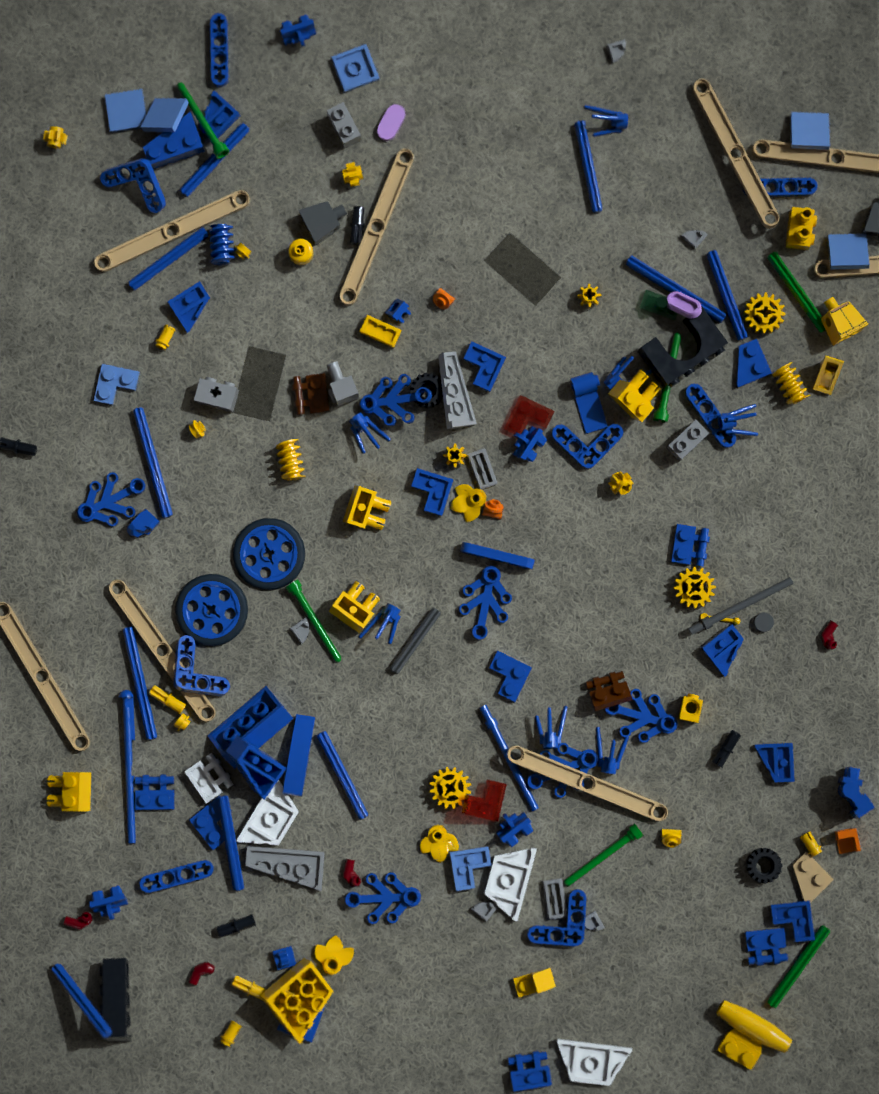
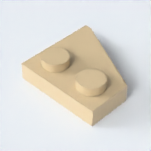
M805 852L792 864L804 899L803 901L810 900L811 903L834 880L808 855V852Z

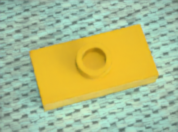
M369 315L366 316L359 333L392 348L395 347L402 330Z

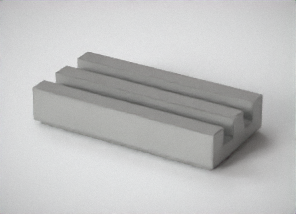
M483 448L467 454L479 489L483 490L497 485L498 483L486 449ZM481 453H483L492 482L488 481L479 456ZM473 456H476L483 479L485 481L484 485H482L480 481L477 469L472 458Z
M562 878L543 881L548 920L568 917ZM555 883H559L563 914H559ZM547 884H551L555 915L551 913Z

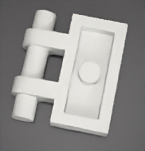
M212 753L206 756V759L209 761L207 766H204L200 760L184 771L205 803L210 802L222 793L219 787L220 784L224 783L227 789L234 785L230 780L231 776L229 773L223 770L220 760L216 759ZM214 769L220 778L214 780L209 773L210 770Z

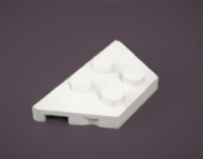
M280 780L277 781L265 800H260L237 838V842L279 845L299 811L290 796L283 794L284 787Z
M536 848L494 856L484 894L514 921H518Z
M557 1039L570 1080L575 1082L610 1086L616 1074L622 1068L623 1063L632 1052L630 1047Z

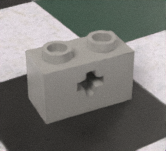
M344 102L327 110L328 118L344 149L361 141V135Z
M210 377L200 378L194 401L198 404L233 412L239 393L235 384L224 381V384L217 383L216 379ZM219 390L221 395H217L215 398L213 392H217Z
M695 420L668 445L667 449L680 462L708 436L709 432Z

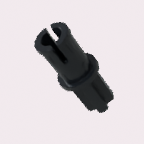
M362 206L353 207V217L350 223L352 227L350 243L354 245L361 243L362 228L365 227V224H363L365 208Z
M4 437L0 438V443H4L0 444V449L35 456L37 453L36 445L21 442L20 439L15 441Z
M730 731L723 745L720 744L721 748L712 760L713 763H718V766L723 768L729 755L734 753L732 750L741 737L738 732Z
M253 914L237 920L234 918L229 923L217 926L219 937L235 932L240 933L241 930L256 926Z

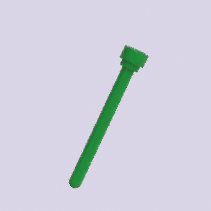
M179 82L177 88L183 98L189 102L188 106L211 141L215 157L217 159L224 158L229 154L230 150L226 144L218 140L185 85Z
M680 333L674 334L670 356L677 359L681 340ZM670 386L662 390L659 408L654 411V421H659L660 419L661 422H668L669 414L666 408L671 389Z
M296 580L287 585L285 588L288 593H291L292 596L295 595L334 661L340 662V654L301 592L302 584L300 581Z
M634 823L629 827L626 835L565 879L564 885H572L629 841L639 840L644 835Z

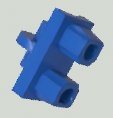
M307 15L300 16L298 18L299 23L293 26L291 21L282 22V29L280 31L284 44L300 42L301 47H304V40L310 39L311 36L317 34L313 19H309Z
M531 426L529 430L524 429L521 434L515 432L514 437L517 438V441L514 445L517 448L513 455L517 458L533 462L537 453L532 448L535 444L542 447L547 441L546 437L542 434L543 431L540 428Z
M524 812L519 816L514 813L510 817L504 813L502 816L505 820L500 823L502 829L496 832V834L503 843L506 842L510 847H513L519 841L515 836L516 833L521 830L525 836H528L533 832V828L530 824V819Z
M120 886L111 887V897L104 898L103 891L92 892V902H89L90 908L93 909L94 913L100 912L101 917L108 915L110 920H114V914L121 912L120 906L128 905L127 898Z

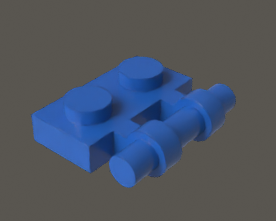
M677 524L671 562L690 565L691 558H697L696 566L704 567V560H707L706 547L710 540L708 536L709 529L702 528L701 535H696V527ZM694 541H699L698 552H693Z
M161 774L158 777H149V775L135 777V785L143 784V790H135V810L175 809V790H167V784H174V776ZM149 784H160V790H150Z
M784 928L745 931L747 951H755L754 957H748L749 965L763 966V963L774 962V964H780V962L788 961L787 953L779 954V948H786ZM772 949L773 955L762 956L761 950Z
M533 1051V1054L527 1055L515 1054V1057L508 1058L509 1065L517 1064L518 1070L510 1071L513 1092L552 1085L549 1065L541 1066L540 1060L548 1059L546 1051ZM534 1061L535 1067L523 1068V1063Z

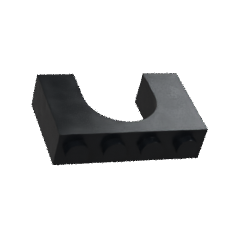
M702 306V312L698 317L692 319L685 317L683 320L697 343V352L694 358L685 361L673 358L668 354L657 337L637 351L663 388L667 386L672 388L680 382V377L683 375L688 377L695 372L694 368L700 365L703 367L710 361L709 358L712 355L717 357L725 351L724 347L728 344L727 340Z

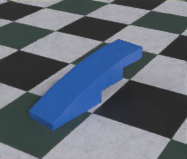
M296 714L283 794L302 797L315 717Z

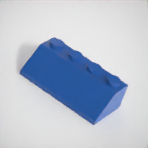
M265 686L213 730L208 737L223 758L235 769L236 765L226 750L237 735L255 747L260 748L294 718L270 689Z

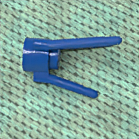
M584 105L585 109L612 115H591L592 118L611 120V126L615 127L593 133L594 137L615 132L622 133V129H627L628 114Z
M624 356L606 377L604 383L610 390L619 380H622L619 375L634 359L633 356L625 363L626 357ZM649 370V371H647V372H645V373H646V375H649V374H651L652 372H651V370Z
M756 404L718 416L719 429L721 431L725 430V434L734 433L758 436L757 432L733 429V427L737 426V420L757 415L756 413H748L735 416L755 408Z
M358 413L349 421L352 425L350 429L354 433L362 453L366 451L358 431L359 433L364 431L377 449L380 448L367 429L369 425L387 441L391 440L368 416L364 417L362 413Z
M387 603L386 607L382 606L380 612L362 631L359 638H362L382 616L384 621L375 639L380 637L388 622H393L388 641L391 644L398 621L401 618L399 616L401 610Z
M564 706L557 736L556 732H552L550 707L547 708L548 732H545L544 735L539 716H535L540 744H543V749H557L558 744H561L567 706Z
M597 727L596 736L599 757L598 766L601 767L600 772L616 774V769H619L629 737L624 739L617 760L613 758L615 740H612L609 757H604L603 760L600 728Z

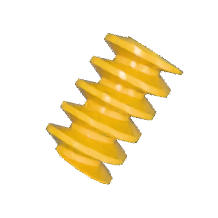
M793 362L780 367L772 374L773 377H779L776 384L783 383L779 390H786L783 397H790L786 402L787 404H796L810 396V394H803L807 388H800L804 382L796 381L800 375H793L796 367L789 368Z
M299 439L286 440L276 445V449L281 450L277 453V456L283 457L278 461L279 464L284 465L280 468V471L286 472L281 476L282 479L290 481L306 477L305 475H300L304 468L298 467V465L303 463L302 460H297L302 454L295 451L300 448V446L294 445Z

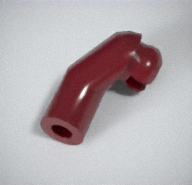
M831 620L821 633L824 647L833 650L837 646L833 633L838 625Z
M346 859L343 878L350 886H359L361 878L353 870L355 860Z
M89 912L82 913L77 919L66 916L64 926L82 930L90 925L92 916Z
M209 962L196 965L188 982L197 985L202 975L207 973L211 975L214 972V965Z

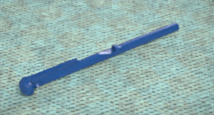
M123 690L120 692L119 698H122L128 843H136L134 775L132 776L131 774L133 761L132 740H135L134 696L131 691Z

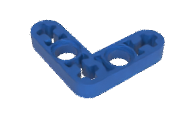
M138 159L108 168L100 176L102 184L106 187H113L136 180L147 208L153 213L160 212L166 205L153 168L147 159ZM139 166L145 168L144 171H143V169H141V170H138V171L135 172V169L138 168ZM123 168L130 172V177H125L122 174ZM115 174L117 175V177H115L112 180L107 178V176H113ZM146 181L152 183L153 190H148L145 187ZM153 202H158L159 206L154 205Z
M611 424L587 447L564 425H557L552 431L553 439L585 469L594 467L623 436L622 427L618 424ZM617 428L619 430V437L613 436L610 439L613 443L610 445L609 441L603 438V436L606 435L608 438L611 434L610 429L615 430ZM558 429L561 431L562 429H564V435L567 438L569 437V435H571L573 438L568 440L566 445H564L562 442H564L565 439L563 437L557 438L556 430ZM599 441L606 443L607 448L603 452L596 449V444ZM577 442L580 446L579 451H570L569 444ZM591 448L597 455H600L599 458L596 455L592 458V464H584L585 459L583 457H589L593 453L589 451Z
M188 635L182 636L176 645L174 687L183 692L213 696L225 695L230 689V683L226 678L193 673L195 640ZM184 641H187V644L190 645L186 650V654H183L185 651V646L182 645ZM180 659H187L189 667L183 668L180 665ZM182 677L186 682H191L192 678L194 679L193 683H186L184 686H182V683L179 682V680ZM197 680H204L207 684L206 688L200 689L197 686ZM219 683H222V686L225 688H223V690L220 691L219 687L215 686H217Z
M574 889L570 893L567 927L534 925L528 931L529 940L537 944L579 946L582 944L586 915L585 892L581 889ZM576 893H580V896L583 897V900L579 901V907L583 906V910L578 908L571 909V905L575 906L576 903L572 899V896H576ZM579 912L582 915L581 922L574 923L571 920L572 913ZM539 929V933H545L544 929H549L547 934L548 941H544L545 936H539L538 940H535L534 936H531V932ZM554 930L561 932L562 937L558 941H553L550 937L551 932ZM564 930L568 931L567 935H573L574 932H578L577 934L581 936V939L573 942L572 938H567V942H563L565 937Z

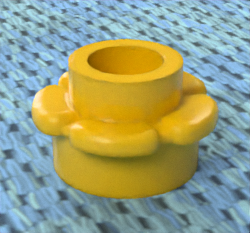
M241 242L234 246L237 249L235 251L237 255L242 259L245 257L249 258L252 251Z
M193 420V423L189 425V430L195 438L204 437L206 429L201 421Z
M182 713L174 724L178 728L177 731L180 729L184 731L191 722L188 720L189 715L186 716Z

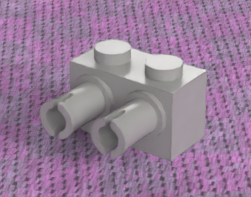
M338 361L328 364L327 368L332 378L330 383L331 389L328 391L332 402H337V405L341 406L359 399L352 376L343 377Z

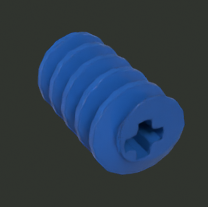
M227 224L210 225L209 227L212 229L209 230V234L213 235L209 238L210 242L213 243L210 245V249L214 250L210 253L211 257L214 258L211 260V264H231L229 260L234 259L235 256L229 255L230 252L234 251V248H230L229 245L233 244L234 241L228 240L229 237L233 236V233H229L228 230L233 229V226Z

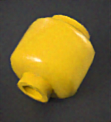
M305 239L294 240L288 249L291 261L297 265H306L312 260L314 255L312 245Z

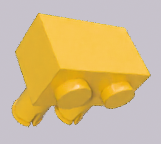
M792 207L790 209L786 248L808 250L811 245H814L815 234H812V229L816 227L817 216L814 215L815 209L808 207Z
M639 369L630 382L619 380L608 395L629 416L643 422L654 409L650 401L661 388L654 382H651L645 391L640 394L638 389L649 376Z
M354 485L342 522L365 528L367 525L382 530L384 526L377 524V522L385 524V519L371 515L370 511L374 507L388 512L390 508L383 506V504L391 506V500L377 497L376 491Z
M354 581L347 593L343 591L329 612L360 634L374 615L371 611L380 601V598L376 596L371 601L375 594L370 592L363 604H360L356 599L365 588L361 584L356 590L359 582Z
M63 772V776H48L47 780L55 781L47 782L48 787H62V795H48L47 800H54V802H47L48 807H62V811H90L91 772Z

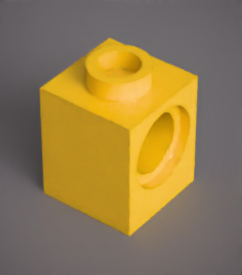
M688 693L687 697L683 696L678 719L698 723L703 700H700L699 696ZM692 702L695 704L696 710L694 713L686 711L687 703Z

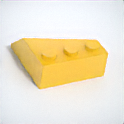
M303 958L263 992L260 997L281 1025L301 1044L304 1035L312 1027L314 1019L322 1011L333 990L313 963Z

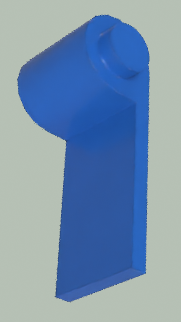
M590 372L570 378L586 434L607 428L608 425L597 392V386H600L598 376Z

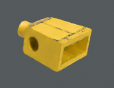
M834 297L824 302L828 312L821 318V321L833 346L861 332L869 325L850 302L847 301L838 305Z

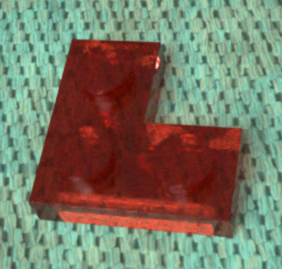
M520 395L504 430L515 434V432L521 434L529 421L547 429L555 411Z
M487 779L483 798L466 794L461 813L498 822L507 784Z

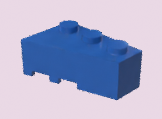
M191 111L181 118L175 132H162L143 147L145 156L153 169L205 152Z
M238 735L226 750L251 789L263 800H265L287 769L276 759Z

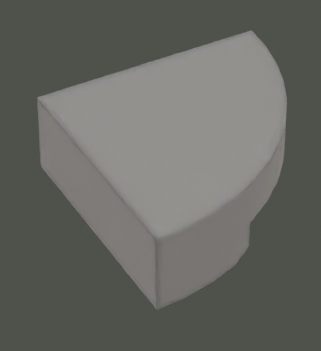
M625 39L607 44L612 64L620 60L622 55H624L626 48Z
M692 230L685 232L681 237L696 249L708 234L704 231Z
M306 617L290 628L301 644L306 641L310 630Z
M481 902L476 904L472 910L487 922L499 906L492 902Z
M596 911L585 916L586 928L590 930H602L605 928Z

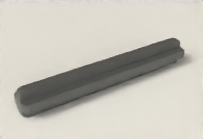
M432 608L390 667L393 672L398 674L441 615L439 610Z

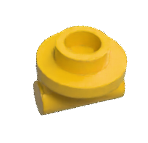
M662 829V843L669 848L678 846L681 843V830Z

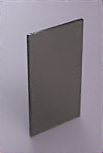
M510 232L484 260L535 306L561 279L556 272Z
M248 346L238 386L239 393L232 413L270 422L286 358L285 354Z

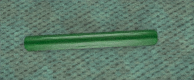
M772 252L768 255L767 259L820 333L824 332L826 329L821 321V314L777 252Z
M822 925L815 934V940H811L768 999L767 1003L770 1006L777 1008L830 934V930Z

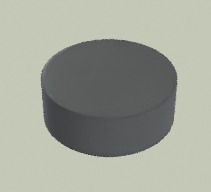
M760 613L754 619V626L760 632H767L774 625L773 617L768 613Z

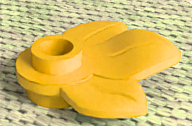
M467 484L455 487L458 496L452 501L450 509L459 513L464 512L466 522H471L478 518L481 507L486 502L485 492L481 489H473ZM474 495L479 496L478 502L474 501Z
M434 825L429 829L428 835L421 840L420 850L421 853L431 852L433 859L441 863L446 859L448 851L459 850L457 838L453 834L447 833L445 827ZM439 832L441 836L436 838L434 834Z
M337 935L329 939L326 947L316 945L315 948L317 960L322 963L323 970L330 975L337 974L342 966L348 965L354 955V948H343V944ZM334 961L336 963L335 968H330L328 963Z

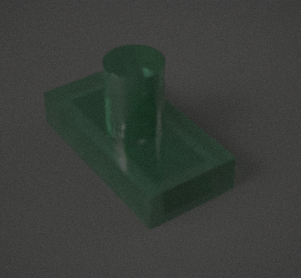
M646 289L639 307L640 309L673 321L676 320L678 315L677 312L668 308L666 296Z

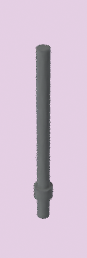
M789 577L711 617L707 616L701 619V622L689 627L688 630L691 635L703 629L707 630L713 627V624L792 585L793 581Z

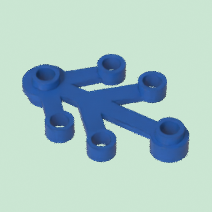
M402 374L385 398H380L384 390L390 389L393 385V381L389 377H383L373 394L365 395L361 399L360 407L365 413H375L384 420L386 425L394 426L396 424V417L387 414L380 408V406H388L401 416L405 423L411 424L415 419L414 414L405 411L398 404L413 401L425 404L431 400L432 393L429 389L420 387L416 393L397 396L404 386H408L411 383V378L406 374ZM404 377H407L406 383H402ZM389 380V384L384 386V382ZM424 393H427L426 399H422ZM372 401V407L368 408L367 403ZM410 414V420L406 421V416ZM389 417L393 419L391 423L387 422Z
M111 472L107 475V483L101 501L95 504L96 494L100 492L102 486L98 481L91 482L86 503L81 504L77 509L79 519L84 522L96 519L106 522L111 527L116 526L119 520L115 515L107 516L97 512L103 508L122 513L127 518L134 517L136 511L133 507H125L115 502L133 493H143L146 489L145 482L140 478H135L130 482L129 487L111 495L114 485L119 480L118 475ZM111 475L116 476V480L114 482H111L109 480V477ZM97 483L99 485L98 490L92 489L93 484ZM137 483L142 485L140 490L135 489ZM85 509L90 510L89 516L84 515L83 512ZM127 509H132L133 514L128 516L126 514ZM111 517L116 519L114 524L109 523Z
M494 566L486 567L480 579L463 588L464 595L469 597L474 594L476 589L485 585L482 594L459 607L461 614L468 615L470 610L481 604L478 624L472 630L473 636L478 640L484 639L488 633L485 624L489 604L496 613L497 620L500 623L508 620V614L501 609L492 595L493 586L501 595L502 603L509 604L512 596L506 592L500 583L501 573ZM489 572H493L495 574L494 579L488 578L487 575ZM467 587L472 588L471 594L465 593ZM504 595H509L510 600L508 602L503 601ZM463 606L468 607L469 610L467 613H463L461 611V608ZM501 613H504L506 615V619L504 621H501L499 619V615ZM479 628L484 631L481 636L476 634V630Z
M633 689L630 693L631 695L634 691L639 693V697L634 698L632 696V700L636 702L641 712L622 707L620 704L615 705V711L605 708V712L608 715L613 716L618 713L638 719V721L629 726L620 728L619 734L623 738L629 737L632 732L648 723L656 724L657 726L651 730L639 733L638 740L641 743L648 742L651 737L660 732L672 733L678 725L673 715L666 714L660 703V697L656 694H652L648 698L649 704L655 707L659 717L653 716L641 697L642 693L639 689ZM651 697H656L658 702L653 704ZM667 720L671 722L669 728L664 725V722ZM623 728H627L629 730L628 735L622 734ZM641 734H646L647 740L643 741L640 738Z
M566 743L559 744L558 752L561 754L567 753L577 758V760L572 762L552 755L548 750H543L540 753L542 755L544 752H547L550 759L574 769L581 767L580 771L587 773L588 769L595 767L598 763V755L595 751L587 749L580 752L569 747ZM561 745H565L567 747L566 752L560 751L559 748ZM587 755H590L592 757V761L590 763H587L585 761V757ZM531 774L528 777L527 783L532 789H538L542 786L543 782L552 778L542 774ZM532 778H538L539 783L533 785L531 783ZM560 782L559 786L555 788L554 793L557 797L561 798L566 795L567 784ZM558 788H562L564 790L563 795L560 796L557 794Z
M389 872L385 877L386 882L393 884L401 893L393 894L377 879L376 874L371 873L367 875L366 882L369 885H373L382 894L359 895L353 891L349 892L345 898L346 904L352 908L357 907L360 903L382 902L367 918L369 923L376 924L379 921V917L393 902L402 901L394 911L387 915V920L390 923L397 922L401 913L408 906L414 907L419 904L421 894L414 887L407 888L397 879L395 873ZM370 875L375 876V882L370 883L368 877ZM388 875H394L395 880L389 882L387 879ZM410 893L415 895V899L412 901L407 897ZM351 896H356L357 901L355 903L350 902ZM375 914L377 916V920L375 922H372L370 920V915ZM390 914L396 915L395 921L389 919Z

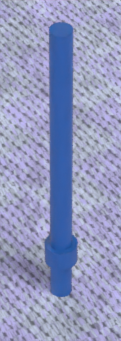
M487 705L480 707L486 720L485 724L491 730L531 810L538 809L539 807L517 764L512 763L507 758V750L509 748L497 727V720L492 717Z

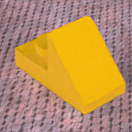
M825 355L820 363V370L813 390L831 395L844 361Z
M551 968L513 978L518 998L536 992L541 993L556 987Z

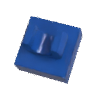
M397 298L385 312L390 318L402 323L405 322L401 318L404 312L411 315V312L407 309L409 305Z
M292 946L272 951L277 970L296 965Z

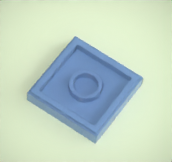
M366 44L331 57L344 93L379 80Z
M142 89L105 95L111 133L141 128L146 117Z
M155 98L141 126L144 132H175L189 102L187 99Z
M791 112V148L829 150V114Z
M828 234L830 270L869 269L866 234Z

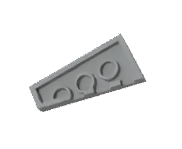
M456 352L439 354L447 429L476 425L477 422Z
M247 846L246 866L322 891L325 852Z

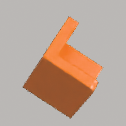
M856 828L835 831L840 854L861 851Z

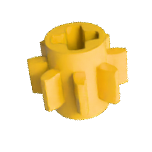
M50 126L49 131L44 130L43 139L47 142L48 147L60 149L61 144L66 145L67 135L63 133V128Z
M355 162L346 164V169H342L345 183H350L351 187L360 185L359 180H363L360 165L355 166Z
M588 284L586 289L580 288L583 294L577 295V298H582L581 306L588 304L590 309L591 304L598 305L596 298L601 297V294L596 292L598 287L592 288ZM587 292H591V300H588Z
M454 444V448L451 449L446 447L448 453L443 455V457L449 459L446 464L454 463V468H457L459 463L464 465L463 458L468 457V455L462 453L465 448L461 447L458 449L457 444ZM453 452L458 453L459 459H452L453 456L451 454Z
M620 471L611 476L608 484L615 495L618 492L621 495H625L631 491L632 484L634 483L628 472L623 475Z

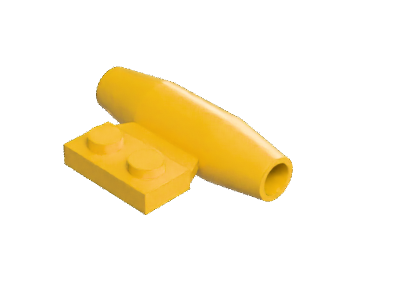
M725 1000L718 1007L716 1014L734 1029L726 1033L717 1051L752 1070L761 1055L762 1045L782 1053H786L789 1049L792 1039L764 1018L744 1007Z

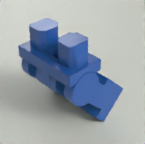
M845 767L843 777L838 779V783H841L838 787V794L842 798L847 799L853 808L850 811L852 817L860 818L875 807L866 793H860L859 786H862L863 780H859L860 769Z

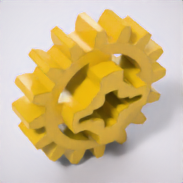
M765 292L763 297H761L758 293L756 299L750 298L751 304L747 303L745 305L748 310H745L743 314L748 315V317L744 321H750L751 324L748 328L750 329L754 326L755 333L761 330L762 335H764L766 330H768L771 334L773 327L778 330L780 328L779 324L784 322L781 317H784L786 313L781 312V310L785 306L779 305L780 298L774 300V294L768 297L767 292ZM761 302V306L759 308L753 309V307L757 303ZM763 309L766 310V313H769L766 317L761 313ZM754 318H757V319L759 320L760 324H758V323L754 320ZM776 318L774 323L768 325L770 319Z
M693 567L692 572L686 568L685 575L679 573L681 579H675L678 586L674 587V590L679 592L675 597L682 598L680 603L685 601L687 602V608L693 604V608L696 609L698 604L704 607V601L711 602L709 596L715 595L711 590L715 589L716 586L711 585L714 578H708L710 572L704 574L703 568L697 571L696 567ZM698 575L700 578L692 579L689 576ZM701 581L697 588L699 592L694 591L689 594L692 589L691 583L695 585ZM683 582H684V584L686 585V592H685V593H683V590H682V584H683ZM705 582L707 584V593L703 589ZM691 596H698L700 600L695 601L689 598Z
M446 767V772L444 773L439 770L440 775L433 776L436 781L430 782V785L434 786V789H431L430 792L435 793L432 799L438 798V805L445 803L446 809L449 804L452 805L453 809H455L456 803L462 806L461 800H468L465 796L466 793L471 794V791L467 790L471 783H466L469 777H462L463 771L461 770L457 773L456 767L452 771H449V768ZM446 775H455L452 780L446 781L442 778ZM456 780L454 785L455 792L450 791L445 796L447 790L445 785L447 783L451 784ZM460 780L463 782V792L458 789V782ZM438 784H440L443 787V793L441 796L439 795L437 790ZM455 795L458 797L454 801L446 800L449 796Z

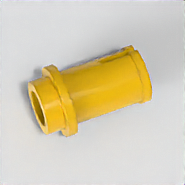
M165 324L159 338L155 340V346L162 350L169 348V342L176 329Z
M811 831L799 837L809 851L808 855L811 854L814 857L822 852L820 849L822 846L817 844Z
M231 1020L224 1035L220 1036V1042L230 1047L231 1044H234L233 1041L242 1026Z

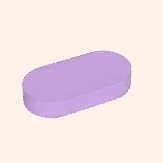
M395 104L387 109L377 128L378 136L382 140H392L397 134L405 119V110L402 106Z
M672 292L666 298L669 309L687 318H696L702 312L701 303L698 300L681 292Z

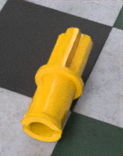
M155 685L149 692V695L163 703L164 707L166 705L179 715L187 705L172 696V693L168 694Z
M235 976L232 981L233 987L248 993L247 996L252 995L262 1000L260 995L267 990L256 985L254 981L252 983L239 976Z

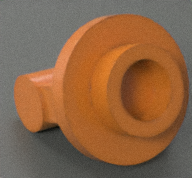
M441 288L433 296L434 304L440 309H447L455 301L454 297Z
M492 499L485 502L482 515L501 520L504 506L500 501Z

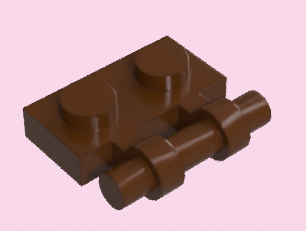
M325 373L306 375L307 383H301L300 376L293 377L292 391L295 393L294 408L297 410V415L305 414L304 407L308 406L310 407V414L329 412ZM302 390H308L309 400H303Z
M614 671L601 678L597 676L593 680L586 682L588 689L596 688V690L589 692L595 711L632 700L627 682H618V680L625 678L623 671L617 673ZM612 682V685H611V686H607V687H604V688H602V686H601V685H604V684H607V683Z

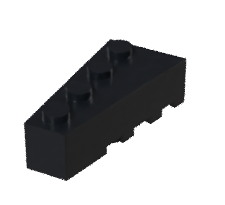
M127 958L103 959V964L99 966L100 976H103V984L99 986L100 996H103V1004L99 1005V1013L112 1030V1034L108 1038L103 1039L108 1043L131 1042V1035L127 1034V1028L131 1025L130 1014L127 1012V1008L130 1007V995L127 992V988H129V961Z

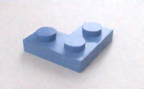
M102 364L94 401L113 405L117 387L136 391L140 372Z
M489 847L450 852L456 891L475 888L472 869L491 866Z

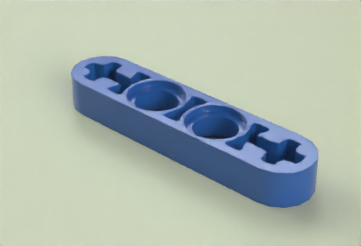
M217 13L210 20L211 79L215 86L224 87L229 80L228 22L225 15ZM218 18L224 22L221 24V32H218L217 24L214 23L217 22ZM223 37L225 39L224 44L221 46L215 45V38ZM218 55L224 56V63L216 64L214 61L215 57ZM218 69H221L222 76L225 77V79H222V82H218L215 77H218Z
M813 178L760 179L764 187L768 183L775 185V192L769 193L767 191L769 197L812 196L818 187L817 182ZM798 182H801L800 186H806L807 182H809L810 186L814 188H811L810 192L807 191V188H801L800 192H798ZM786 183H792L795 190L787 192L784 186Z
M689 385L685 395L718 443L724 448L732 447L736 442V435L734 433L726 434V436H732L731 443H724L722 441L724 439L723 434L717 435V432L721 430L711 426V420L718 419V416L721 415L700 385ZM690 388L698 389V397L704 396L705 399L696 405L695 401L698 399L694 395L690 396ZM702 403L709 404L710 412L702 413L700 405Z
M462 542L460 549L462 553L482 558L487 557L490 560L507 562L510 565L531 570L535 562L531 558Z
M202 860L146 875L140 880V888L146 893H151L207 878L212 875L214 866L210 861ZM203 863L206 866H210L208 874L202 871L197 873L199 877H195V870L192 866L196 865V869L201 868ZM184 868L191 870L192 876L190 879L182 878L181 871ZM169 873L172 875L173 881L171 884H165L162 881L164 874ZM159 875L158 879L161 887L158 888V883L152 885L151 889L144 887L147 878L150 881L157 880L155 876Z

